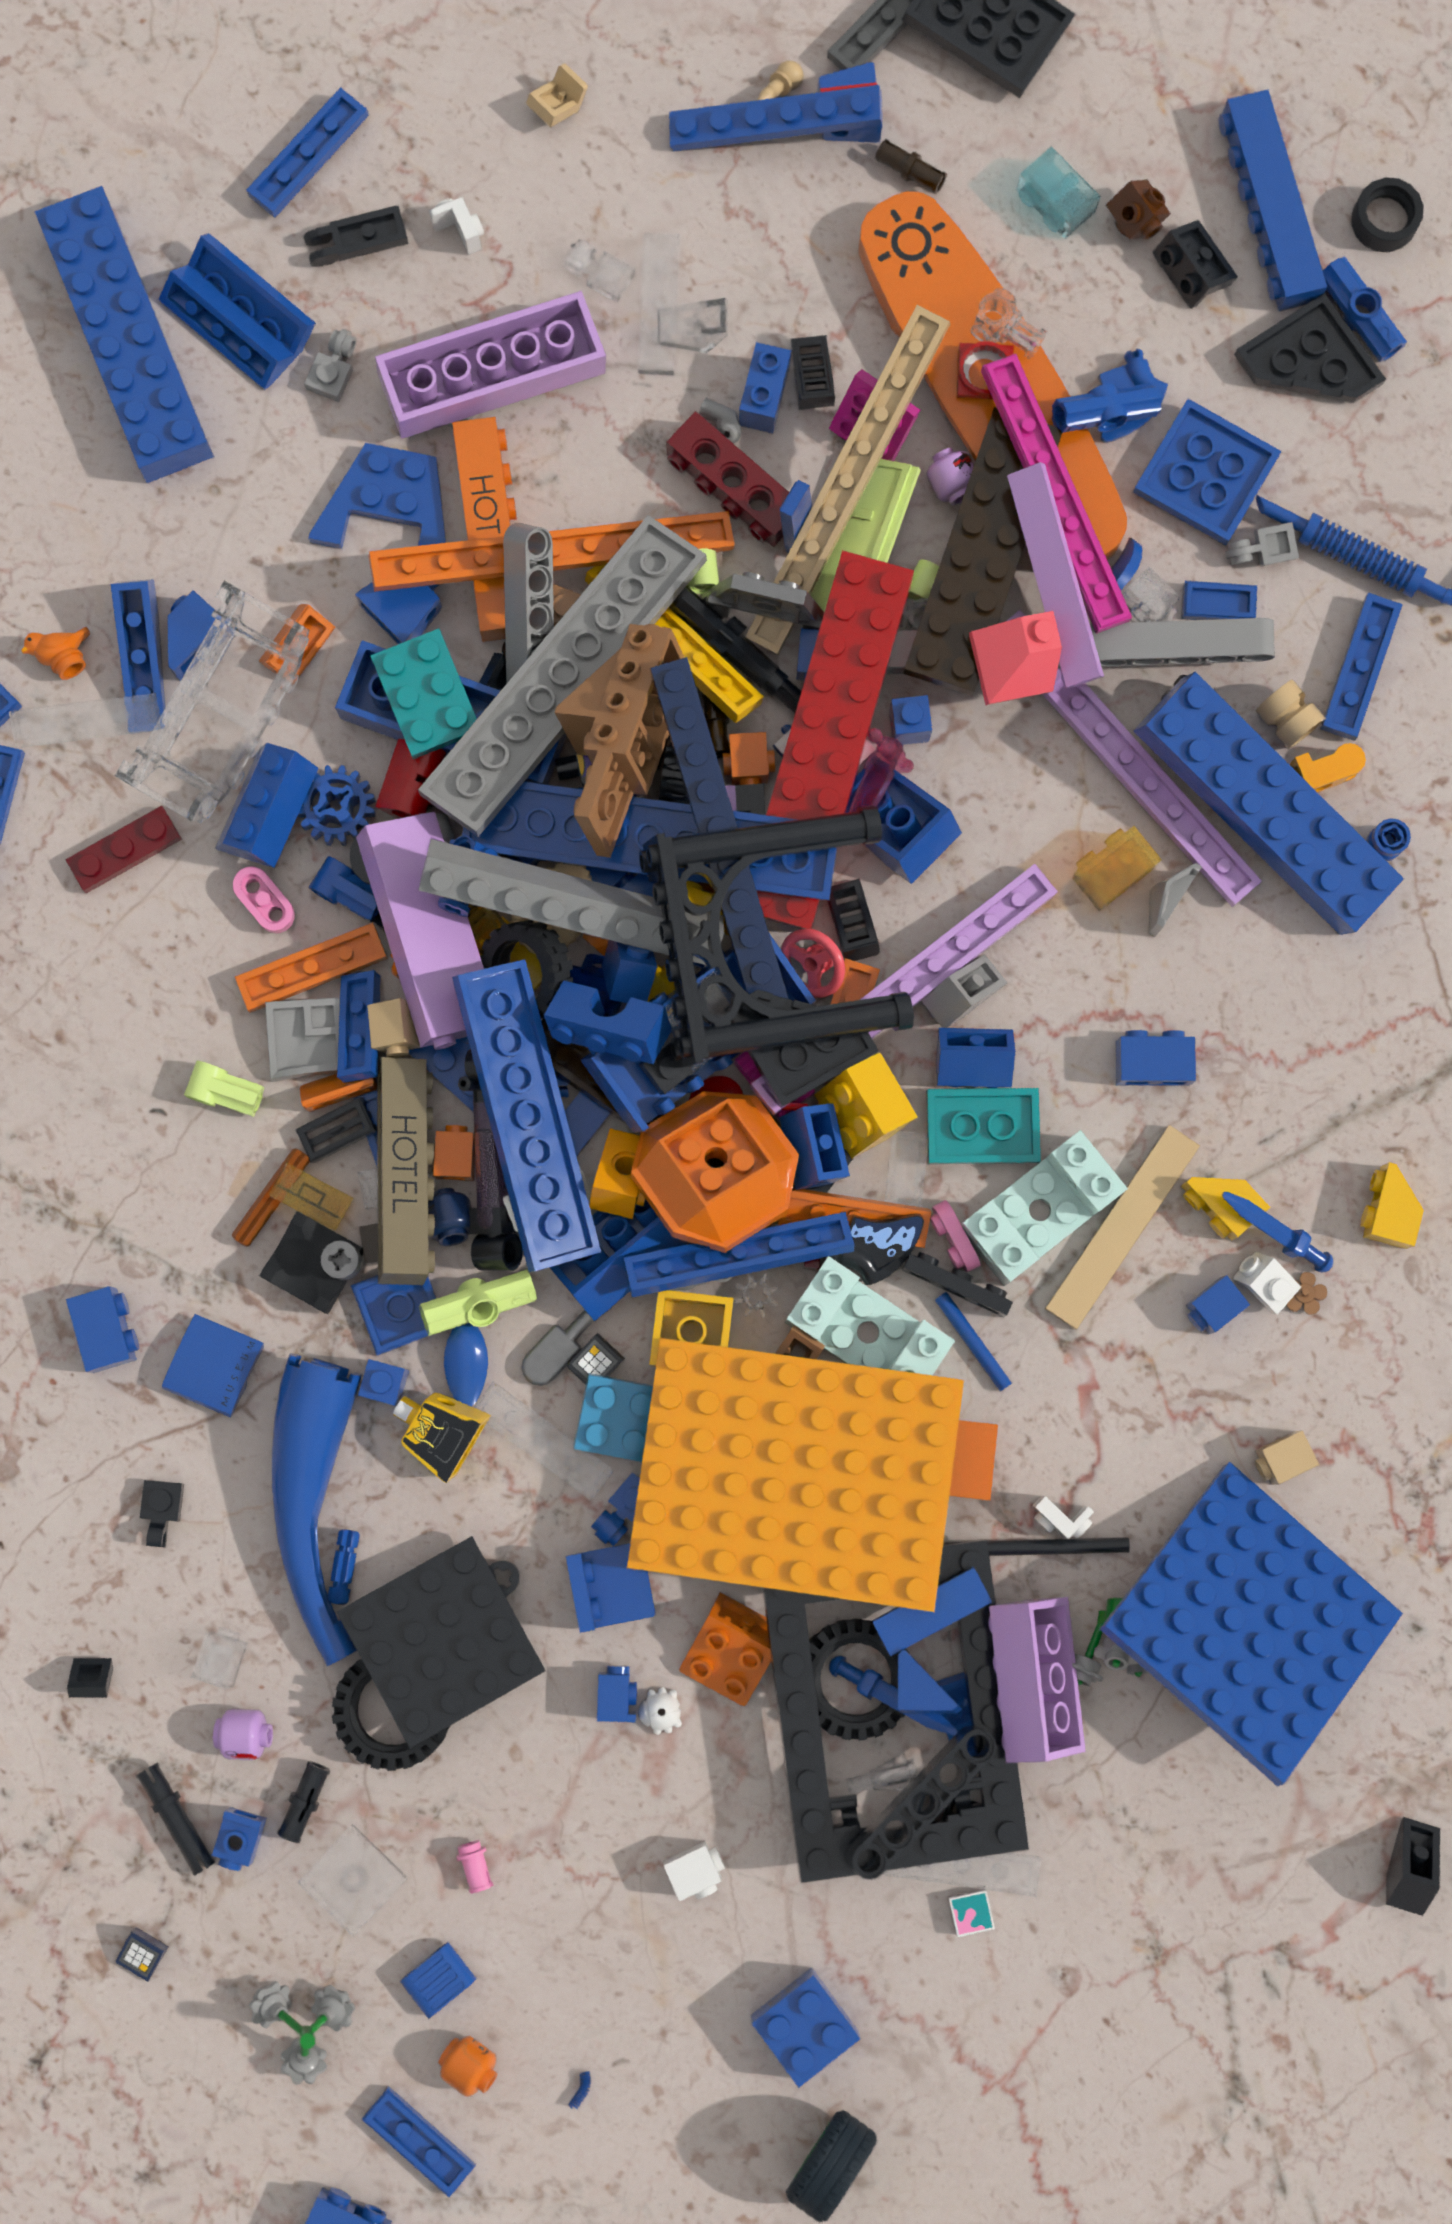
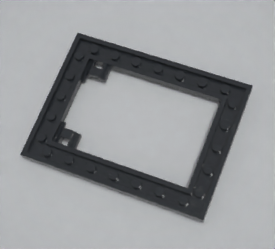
M987 1540L943 1545L938 1585L974 1567L992 1600V1603L957 1622L971 1725L980 1727L993 1736L996 1743L995 1754L978 1773V1776L974 1777L954 1798L957 1814L947 1815V1820L931 1822L887 1870L1029 1850L1018 1764L1006 1763L1005 1751L1001 1741L1003 1729L1001 1712L997 1705L999 1692L997 1674L993 1667V1638L989 1629V1606L996 1605ZM762 1587L799 1881L806 1883L857 1875L848 1864L847 1852L851 1844L867 1827H860L857 1816L858 1804L856 1794L829 1798L805 1604L838 1600L840 1598ZM973 1735L975 1755L981 1752L984 1742L981 1735ZM980 1789L982 1803L972 1804L970 1791ZM841 1809L842 1823L833 1824L831 1811ZM903 1826L886 1828V1838L888 1840L899 1838L903 1832ZM872 1849L862 1851L858 1856V1866L863 1869L871 1867L876 1860L875 1851Z

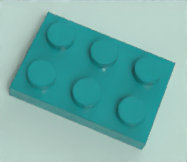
M439 628L370 655L413 759L458 742L477 720Z
M1039 1088L927 1089L928 1165L1025 1164L1041 1162Z

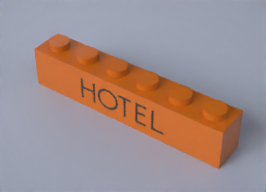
M496 417L452 422L468 540L504 536L507 528L511 526L510 520L517 519L514 497L507 498L506 486L512 485L510 464H503L501 451L508 450L505 428L498 429ZM504 577L473 580L482 641L488 642L505 639Z

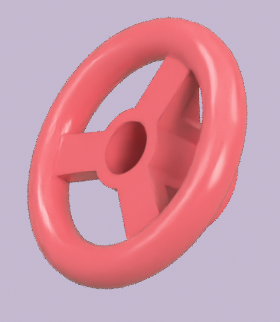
M806 928L796 930L786 937L782 943L781 950L790 964L791 957L801 963L808 976V984L805 982L804 984L813 997L824 998L834 994L842 985L845 977L844 959L835 942L818 930ZM805 939L816 942L808 949L800 948L796 945L798 941ZM834 966L832 980L826 986L821 987V975Z

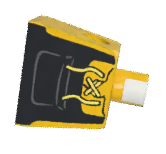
M436 1392L427 1397L422 1405L404 1396L393 1412L395 1417L410 1425L401 1440L402 1446L444 1483H447L458 1474L491 1417L486 1412Z

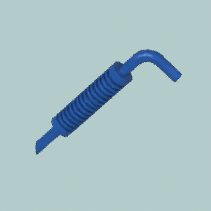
M1256 495L1258 509L1263 515L1282 524L1293 523L1294 530L1301 533L1298 539L1299 543L1308 546L1310 543L1312 544L1311 549L1314 550L1315 547H1318L1317 552L1321 553L1324 550V555L1327 556L1330 553V558L1334 559L1336 556L1338 557V562L1344 560V565L1347 566L1350 563V568L1353 569L1356 566V571L1360 572L1362 569L1364 570V575L1370 573V578L1373 579L1376 576V581L1379 582L1382 579V584L1384 585L1389 582L1390 588H1393L1395 585V590L1399 592L1400 589H1403L1402 594L1412 598L1415 592L1419 591L1440 601V603L1452 605V589L1445 588L1424 578L1427 568L1419 564L1413 566L1414 562L1410 561L1407 563L1408 559L1405 557L1400 560L1401 555L1397 554L1394 557L1393 551H1390L1388 554L1387 548L1380 550V545L1374 547V542L1371 541L1368 544V539L1365 538L1362 541V536L1358 535L1356 538L1354 537V532L1348 534V529L1345 528L1342 531V526L1339 525L1336 528V523L1328 524V519L1321 521L1323 517L1314 512L1309 520Z

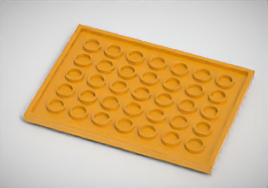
M660 1338L627 1568L934 1612L964 1380Z

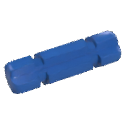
M342 1529L338 1532L336 1545H339V1550H335L330 1581H333V1585L329 1586L327 1597L330 1603L345 1605L349 1601L351 1589H348V1584L352 1583L357 1554L354 1553V1548H358L360 1536L357 1531Z

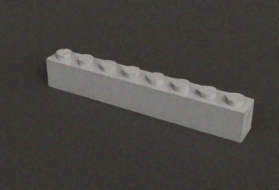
M430 840L419 891L669 955L668 945L662 943L659 933V922L663 921L661 906H656L654 898L651 896L438 840ZM685 912L689 940L697 936L700 930V922L702 920L707 921L708 912L702 916H695ZM720 915L719 921L720 943L724 935L723 915ZM708 941L703 943L701 946L709 949ZM692 956L693 962L706 965L700 958Z

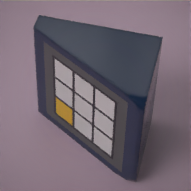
M136 1927L129 1934L115 1962L149 1982L169 1946Z

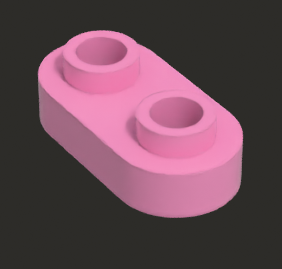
M245 867L235 875L233 880L235 895L266 931L282 933L291 927L295 918L294 908L262 869L258 867ZM252 882H258L260 885L256 893H249L247 891L248 885ZM274 910H281L283 912L282 918L278 921L270 919V915Z
M944 1200L932 1206L934 1214L931 1215L930 1222L939 1237L945 1234L951 1248L947 1249V1253L955 1268L963 1267L968 1273L981 1266L969 1238L948 1201Z

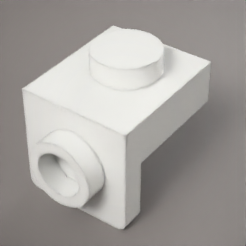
M463 197L455 200H443L429 211L435 231L455 224L468 255L482 250L479 236L484 234L483 227L476 213L470 215Z
M1255 1252L1247 1257L1233 1277L1237 1284L1248 1288L1270 1312L1277 1315L1301 1288L1275 1258L1259 1252Z
M1041 1496L1031 1506L1037 1512L1034 1520L1049 1534L1055 1530L1064 1539H1069L1072 1535L1079 1538L1092 1524V1521L1088 1518L1094 1511L1089 1506L1082 1507L1071 1520L1046 1496Z

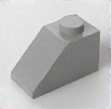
M984 954L948 976L922 1000V1003L929 1010L931 1017L942 1028H948L1000 990L1007 982Z

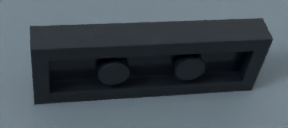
M919 1252L917 1257L910 1254L902 1271L1004 1318L1008 1315L1013 1302L1006 1299V1291L991 1284H987L985 1288H982L972 1283V1275L957 1268H953L950 1273L938 1267L939 1260L923 1252Z

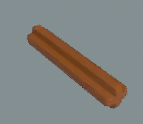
M297 1148L291 1150L233 1231L232 1237L234 1240L246 1247L251 1245L288 1193L277 1187L276 1184H280L289 1190L310 1162L309 1157Z

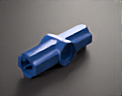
M1345 256L1331 262L1323 270L1327 284L1326 290L1342 310V318L1352 331L1360 335L1379 363L1388 360L1402 349L1407 341L1382 308L1380 294L1375 289L1365 285ZM1355 306H1364L1369 313L1363 314Z
M1107 383L1095 387L1087 394L1056 399L1052 404V422L1062 433L1097 427L1099 432H1108L1121 427L1127 421L1156 417L1162 410V395L1159 387L1153 386L1152 383L1117 389L1116 384Z

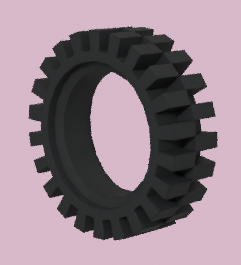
M856 1618L839 1620L832 1625L825 1626L809 1640L820 1727L826 1730L827 1733L839 1736L845 1740L858 1739L862 1741L873 1736L876 1738L884 1735L883 1732L888 1729L892 1730L900 1718H904V1714L883 1702L873 1711L862 1715L846 1714L832 1707L822 1692L820 1678L825 1660L833 1651L850 1643H862L878 1650L885 1657L890 1667L891 1685L898 1689V1654L900 1652L891 1657L889 1656L872 1621Z
M362 1659L358 1660L344 1673V1677L336 1687V1696L332 1701V1707H334L332 1721L333 1724H336L337 1731L335 1733L338 1740L341 1739L345 1744L343 1748L348 1753L354 1754L357 1757V1761L362 1764L365 1762L371 1765L370 1768L377 1770L383 1768L387 1769V1771H396L397 1769H407L419 1762L421 1763L443 1742L450 1726L411 1749L407 1743L390 1745L376 1741L362 1727L358 1715L360 1695L365 1686L372 1680Z

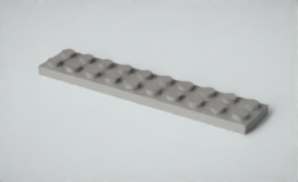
M647 515L418 789L420 796L479 837L565 733L554 713L556 707L622 647L630 624L646 625L655 624L706 563V554Z

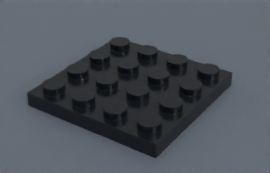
M473 1536L336 1611L410 1749L546 1671Z

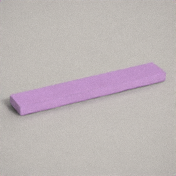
M1039 462L1011 473L1007 477L1045 612L1054 611L1062 645L1059 664L1066 688H1073L1104 677L1046 466L1045 463Z

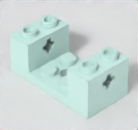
M1080 1130L961 1225L973 1248L1003 1286H1005L1128 1188ZM1041 1200L1048 1205L1050 1213L1046 1220L1037 1221L1031 1217L1029 1207L1033 1201Z
M828 1256L785 1323L791 1327L795 1325L825 1345L824 1349L846 1364L933 1375L955 1340L927 1321L922 1320L919 1322L859 1282L860 1277ZM871 1322L876 1325L879 1334L875 1342L867 1344L858 1338L857 1329L860 1324Z

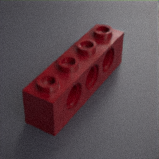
M695 411L667 440V460L680 473L686 471L695 479V485L702 493L707 496L713 494L721 501L722 509L729 511L731 518L737 520L739 517L749 526L748 531L756 540L761 543L767 541L772 547H775L783 538L779 509L789 491ZM707 453L715 459L709 464H702L696 458L700 454ZM728 477H736L742 483L737 487H728L723 481ZM755 500H763L768 504V508L763 511H757L751 508L750 504Z

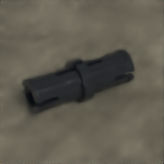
M313 1761L307 1762V1767L296 1792H291L288 1799L291 1804L277 1832L280 1837L294 1843H300L311 1813L317 1811L319 1807L317 1799L331 1771L326 1766Z

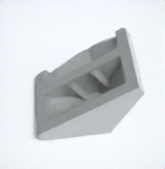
M1195 863L1156 884L1150 890L1149 934L1156 937L1202 866Z

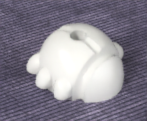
M660 1687L658 1692L650 1689L647 1693V1700H643L638 1709L640 1721L647 1727L651 1726L655 1735H659L662 1730L669 1734L672 1732L673 1726L681 1727V1709H679L680 1703L677 1699L676 1690H671L668 1693L664 1687ZM661 1708L664 1709L665 1714L659 1715L658 1710Z

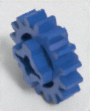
M327 765L325 766V775L320 776L319 773H316L298 814V817L305 818L301 822L304 831L313 828L311 836L315 841L324 835L326 845L331 846L334 838H338L342 846H345L347 842L346 836L351 835L355 839L359 834L357 830L360 827L364 828L365 825H369L366 817L376 816L375 810L368 806L375 803L376 798L374 794H365L371 786L367 780L358 783L361 777L358 771L355 770L348 776L344 765L340 766L338 773H333L331 767ZM341 783L345 784L346 786H344L343 788L331 786L330 784ZM319 792L318 804L312 807L313 799ZM336 800L342 808L339 811H335V809L331 808L330 802ZM360 800L359 811L353 820V807L358 805V801ZM329 823L339 824L342 827L329 828L326 827V825Z

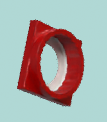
M991 341L959 343L957 397L993 399L989 389H979L970 382L968 375L970 366L979 359L997 361L1014 355V345H999Z

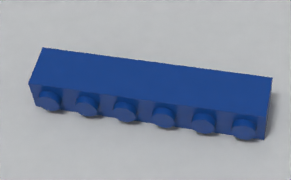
M1269 89L1227 99L1223 112L1219 115V128L1222 136H1227L1230 145L1228 150L1229 162L1232 169H1237L1239 175L1238 192L1240 199L1243 202L1246 201L1249 209V230L1251 234H1256L1259 243L1257 248L1258 260L1261 267H1266L1269 277L1267 280L1269 297L1271 300L1276 301L1279 312L1304 306L1324 294L1327 284Z

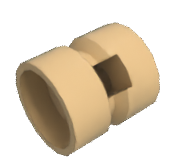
M1293 679L1276 690L1255 710L1268 726H1277L1276 735L1287 749L1292 748L1326 719L1313 703L1306 704L1304 702L1306 694Z

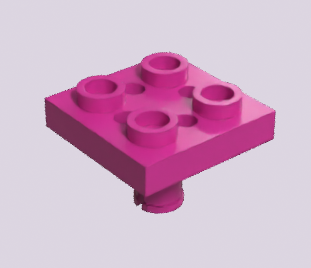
M863 369L855 374L828 428L845 441H847L878 381L876 378ZM909 403L881 459L894 461L921 411L913 404Z

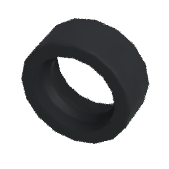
M1384 177L1372 181L1362 190L1352 210L1351 226L1355 236L1364 246L1374 251L1392 252L1403 248L1412 240L1423 219L1424 205L1420 194L1411 184L1399 178ZM1378 198H1390L1398 202L1405 209L1408 216L1405 227L1397 232H1385L1376 228L1367 216V208L1370 202Z

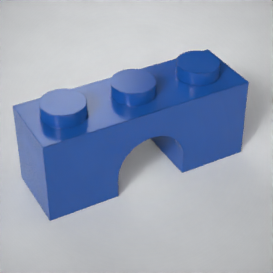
M565 980L562 982L544 1014L552 1038L564 1044L573 1043L585 1046L598 1053L608 1052L619 1055L632 1062L642 1061L654 1064L672 1031L665 1006L631 997L626 1007L620 1013L611 1017H602L605 1010L596 988Z

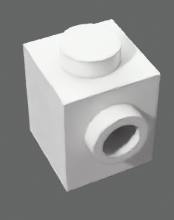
M706 1841L664 1860L663 1864L679 1902L694 1894L698 1900L718 1890L716 1884L722 1882L719 1871L725 1869L717 1848L714 1847L709 1850Z

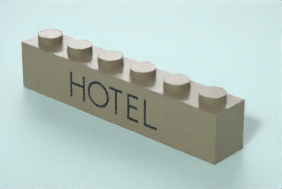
M381 1057L378 1066V1284L424 1285L429 1273H434L435 1252L434 1250H429L428 1237H433L435 1228L434 1214H428V1201H433L434 1179L428 1178V1165L433 1164L434 1145L432 1142H427V1129L431 1130L433 1126V1108L427 1107V1094H432L433 1074L432 1072H426V1059Z

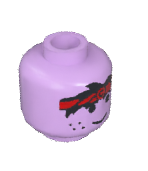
M946 448L933 456L934 463L928 468L927 477L940 501L957 505L962 502L974 463L967 452H954L952 448Z

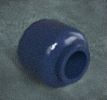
M442 1188L434 1192L433 1201H428V1214H434L435 1218L434 1235L430 1237L431 1239L438 1241L443 1246L458 1245L468 1239L470 1234L469 1208H472L467 1195L455 1192L453 1188Z

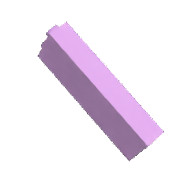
M435 811L365 825L356 839L420 1047L434 1045L435 1050L450 1047L456 1044L455 1039L467 1037L452 977L482 970L484 967L468 917L458 916L441 909L438 906V901L442 896L419 891L430 840L434 839L444 842Z

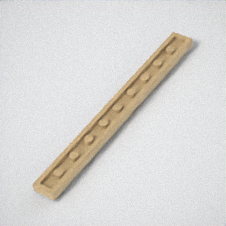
M919 305L915 307L773 583L779 584V581L794 582L800 585L801 590H806L811 594L950 326V321ZM756 615L745 637L779 655L795 623Z

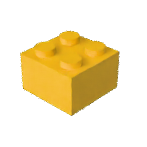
M880 1052L845 1069L814 1094L819 1105L834 1103L843 1147L847 1150L851 1159L885 1142L918 1117Z
M672 1290L658 1292L649 1365L656 1367L660 1338L728 1347L734 1298Z

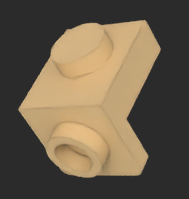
M563 63L558 66L552 81L529 93L526 104L551 128L579 112L588 86L567 64Z

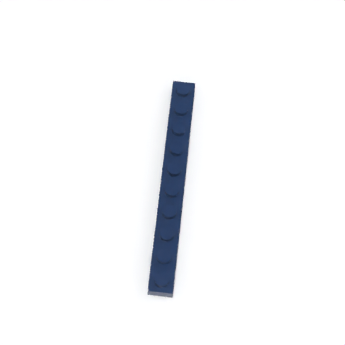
M685 657L650 668L698 833L703 834L737 829L734 813L688 658ZM738 860L710 863L708 867L721 879L727 870ZM748 865L735 877L729 886L721 908L745 991L748 994L759 989L788 999Z

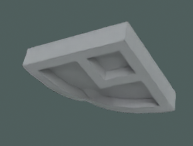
M340 998L265 1002L271 1082L307 1076L337 1074Z

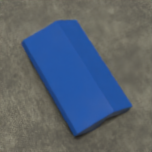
M210 233L200 236L188 265L170 271L158 299L264 390L269 388L301 354L316 324Z

